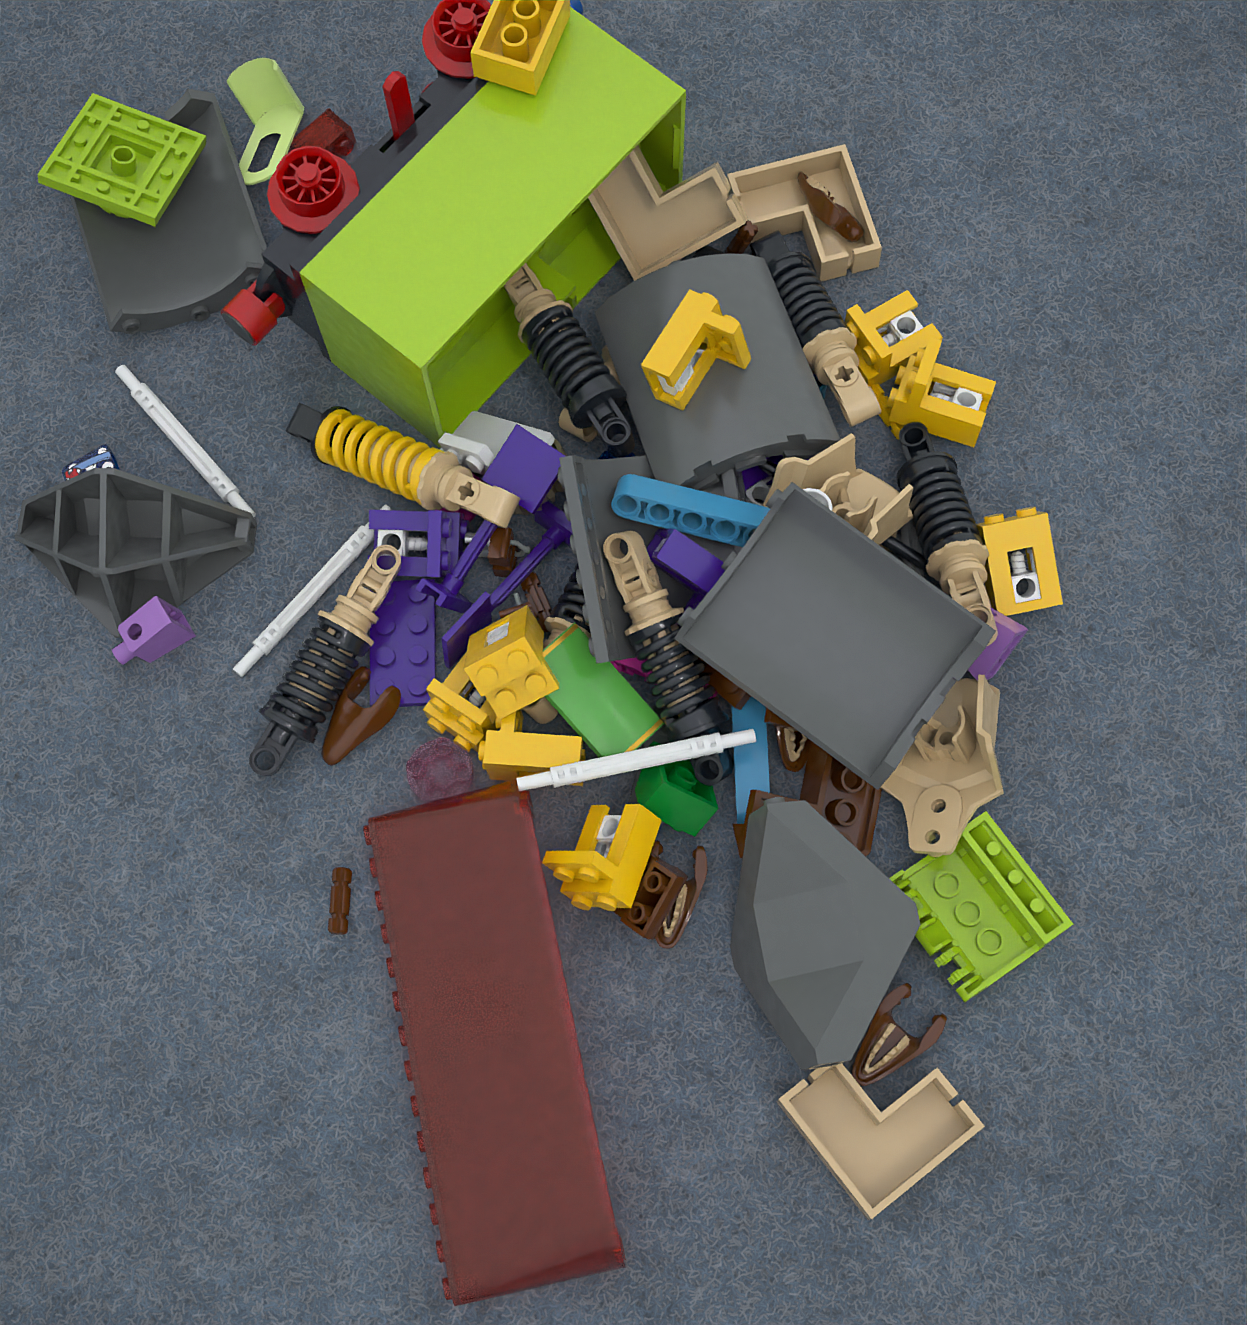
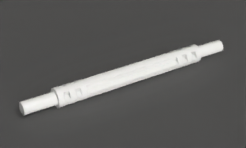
M120 365L115 373L131 390V396L224 502H229L235 508L251 512L253 517H255L256 513L239 495V489L172 415L160 399L145 383H140L125 365Z
M385 504L380 510L392 509ZM369 522L357 529L284 610L262 631L259 637L252 642L254 646L233 668L240 677H243L264 654L267 656L279 641L287 635L290 629L374 540V529H369Z
M754 729L720 735L717 732L634 751L578 761L557 767L554 766L550 767V771L519 777L516 780L519 792L553 785L556 788L691 758L723 753L725 748L756 742Z

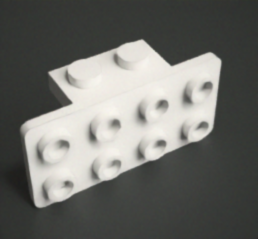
M472 411L453 434L445 432L438 440V443L441 446L440 450L454 453L461 466L470 469L472 472L484 475L516 424L550 446L554 443L555 438L547 431Z

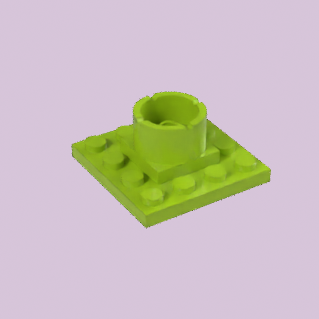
M92 93L37 174L38 183L96 204L109 214L113 213L118 217L133 218L156 227L204 149L206 135Z

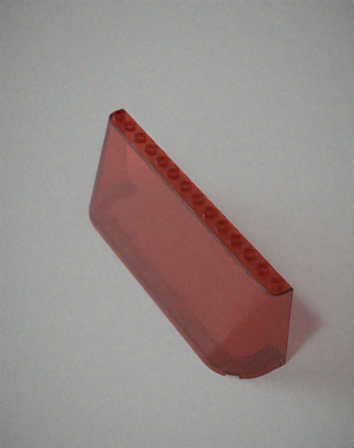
M516 779L368 818V825L363 826L367 846L372 845L374 854L373 858H369L370 871L373 878L378 877L380 890L375 891L376 905L378 911H384L385 923L380 925L384 944L390 945L391 957L386 958L387 969L390 978L395 977L397 991L392 992L393 1003L396 1012H401L403 1025L398 1026L399 1038L402 1047L407 1046L410 1059L404 1061L405 1072L408 1082H414L416 1095L410 1097L414 1117L420 1116L422 1130L417 1131V1141L420 1152H426L428 1166L423 1167L424 1181L427 1189L432 1188L435 1203L429 1204L430 1216L433 1226L439 1225L441 1240L436 1241V1250L439 1262H445L448 1277L442 1278L443 1290L446 1300H452L454 1306L628 1268L621 1233L616 1224L533 822L535 814L530 790L519 791Z

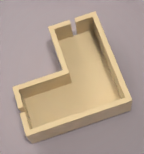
M845 144L727 174V180L731 185L728 195L735 193L747 216V220L751 221L752 225H757L758 232L751 243L777 230L782 235L802 230L818 279L821 282L845 276L847 269H851L853 274L879 267L882 246ZM801 171L808 177H812L821 183L822 187L827 188L836 199L835 203L845 207L859 221L864 229L860 240L857 242L848 241L814 216L798 184V175Z
M638 145L588 197L634 281L668 266L673 261L684 258L744 225L747 220V216L735 193L728 195L731 185L718 162L663 192Z
M842 1063L830 1067L816 1068L807 1078L811 1083L810 1086L803 1079L777 1101L780 1108L867 1220L873 1219L985 1127L964 1100L954 1107L948 1102L958 1092L938 1068L934 1069L882 1112H880Z

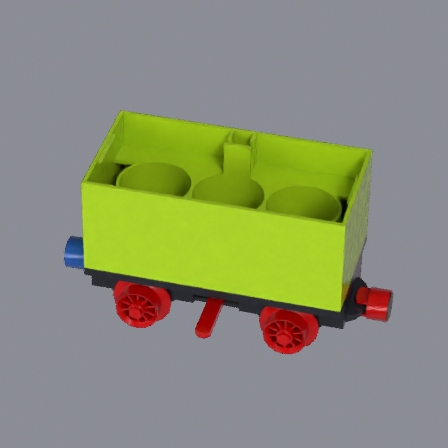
M488 0L440 1L425 24L422 36V45L426 58L437 69L438 78L424 88L419 96V101L412 107L406 76L399 71H393L385 79L382 86L392 128L374 146L371 144L353 163H347L344 159L321 147L304 146L290 151L283 156L277 165L276 171L269 181L267 197L271 212L283 225V233L261 254L264 264L257 280L247 290L241 289L220 310L227 325L244 341L256 346L278 324L277 318L288 317L318 341L322 355L441 448L438 440L445 432L453 434L472 411H478L532 354L518 337L521 323L514 316L515 306L504 288L508 280L526 263L538 278L543 289L551 290L556 297V301L562 300L564 303H569L572 309H574L621 259L620 254L588 199L591 193L637 145L663 192L682 182L686 90L582 15L583 7L580 0H570V17L536 96L474 77L470 52L491 7Z

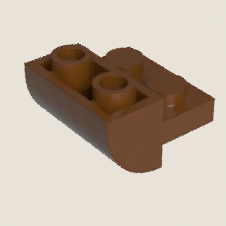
M651 852L632 908H616L613 912L621 917V922L640 936L654 940L688 876L678 867L669 865Z

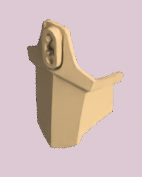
M851 433L809 460L797 457L782 459L776 467L772 486L763 503V506L767 507L766 504L777 489L783 492L791 482L801 489H818L830 498L834 513L880 545L913 518L912 511L909 508L913 487L908 484L899 493L895 488L862 469H856L855 436Z
M978 675V681L970 678L956 681L929 722L924 724L915 736L916 740L895 771L880 787L903 804L908 827L909 847L914 853L928 854L932 857L952 854L977 808L1004 794L995 754L1000 690L990 685L985 675ZM945 807L942 812L937 813L940 808ZM935 833H938L940 837L939 841L935 844H931V842L934 839H936Z

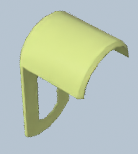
M257 58L248 61L234 70L227 79V84L255 125L239 163L245 185H254L272 177L277 165L283 156L288 153L304 113V106L275 60L269 58ZM273 133L281 134L268 167L258 172H249V166L260 140Z

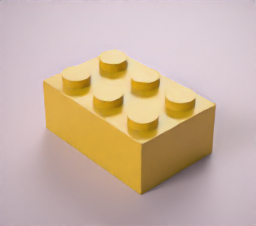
M493 0L470 52L474 77L536 96L570 17V0Z

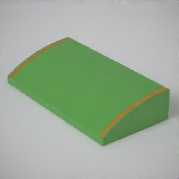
M575 622L543 649V657L560 683L558 690L544 697L599 758L637 750L665 724L610 662L596 664V659L589 650V638Z

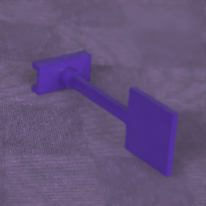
M516 424L482 480L491 486L500 487L520 498L518 504L530 513L535 514L557 480L558 468L561 467L559 458L565 457V455ZM484 519L455 567L446 574L441 584L422 578L415 589L420 593L437 597L438 599L435 604L464 614L473 603L459 593L465 583L463 580L498 526Z
M549 501L543 503L542 510L536 511L534 514L535 522L547 530L542 535V540L497 587L491 596L485 591L442 637L444 663L447 668L450 669L467 651L469 636L492 623V611L514 592L552 549L556 550L562 542L571 547L570 537L573 535L571 521H568L565 513Z

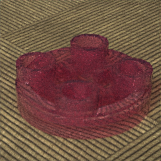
M439 737L436 740L421 745L406 764L407 779L412 791L419 799L431 805H449L460 800L469 791L473 783L474 765L470 755L466 750L446 737Z

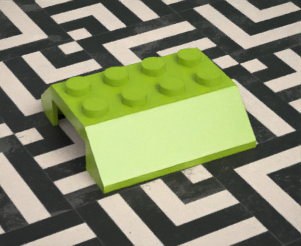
M987 811L967 824L952 854L940 857L927 855L906 871L902 869L889 878L916 903L921 925L915 937L930 957L939 951L942 952L934 960L938 968L945 966L951 960L959 968L951 973L947 980L952 986L961 980L964 982L955 990L964 1003L1033 956L1073 925L1072 921Z

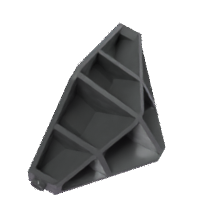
M93 468L23 500L18 518V529L14 535L15 541L24 544L114 637L122 638L118 631V626L153 597L157 596L177 608L253 554L257 522L251 512L115 468Z
M784 797L770 798L763 801L764 805L749 814L730 944L734 969L801 1070L835 1066L852 1059L921 925L917 906L910 897L805 800L785 802Z

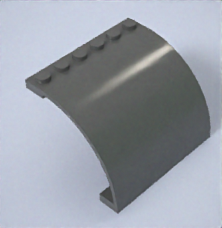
M575 455L559 458L561 467L558 468V479L561 486L565 488L567 501L564 502V512L567 520L571 521L573 535L570 537V545L574 555H577L579 569L576 571V578L580 589H583L585 603H583L582 611L585 621L590 626V653L595 657L596 664L635 658L638 651H635L634 647L631 646L629 638L624 632L632 625V619H630V614L628 612L625 613L623 609L625 602L616 586L609 562L604 555L603 545L607 537L612 534L635 531L642 537L644 545L647 547L658 529H666L622 518L614 513L611 507L618 480L623 475L634 474L655 479L647 455L614 459H584V457ZM736 467L719 474L718 478L720 481L703 490L704 492L747 502L742 471L738 472ZM680 532L723 562L733 551L738 554L743 548ZM622 539L620 550L624 555H627L628 545ZM655 567L662 589L667 588L669 593L667 596L669 605L672 608L683 607L684 609L694 592Z

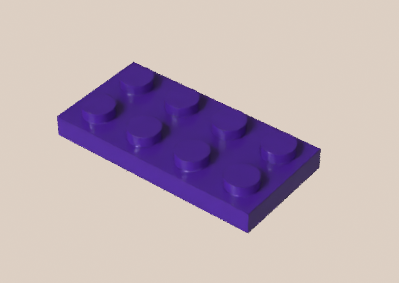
M420 580L393 581L382 604L374 612L379 619L376 624H371L370 638L374 641L372 647L370 646V707L377 701L384 690L391 685L396 686L401 692L399 707L426 706L431 699L426 688L434 678L436 679V597L420 593L415 589Z

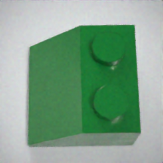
M653 740V742L649 745V747H653V746H657V745H662V744H660V743H658V742H656V741ZM689 759L641 769L635 787L637 803L643 805L672 829L678 832L683 831L695 837L719 809L713 785H704L697 780Z

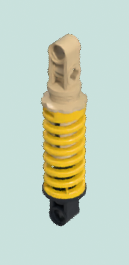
M299 403L286 428L287 433L300 437L310 443L312 455L318 462L338 467L342 471L352 473L356 477L364 478L367 482L377 484L379 487L390 490L394 494L402 495L411 501H416L427 510L445 508L449 511H457L463 508L506 529L520 501L518 496L500 487L491 486L474 479L471 470L461 466L454 453L444 452L434 447L430 448L426 443L416 442L412 437H404L400 432L390 431L388 427L378 426L375 422L365 420L362 416L353 415L349 409L342 406L331 407L322 414L307 405Z

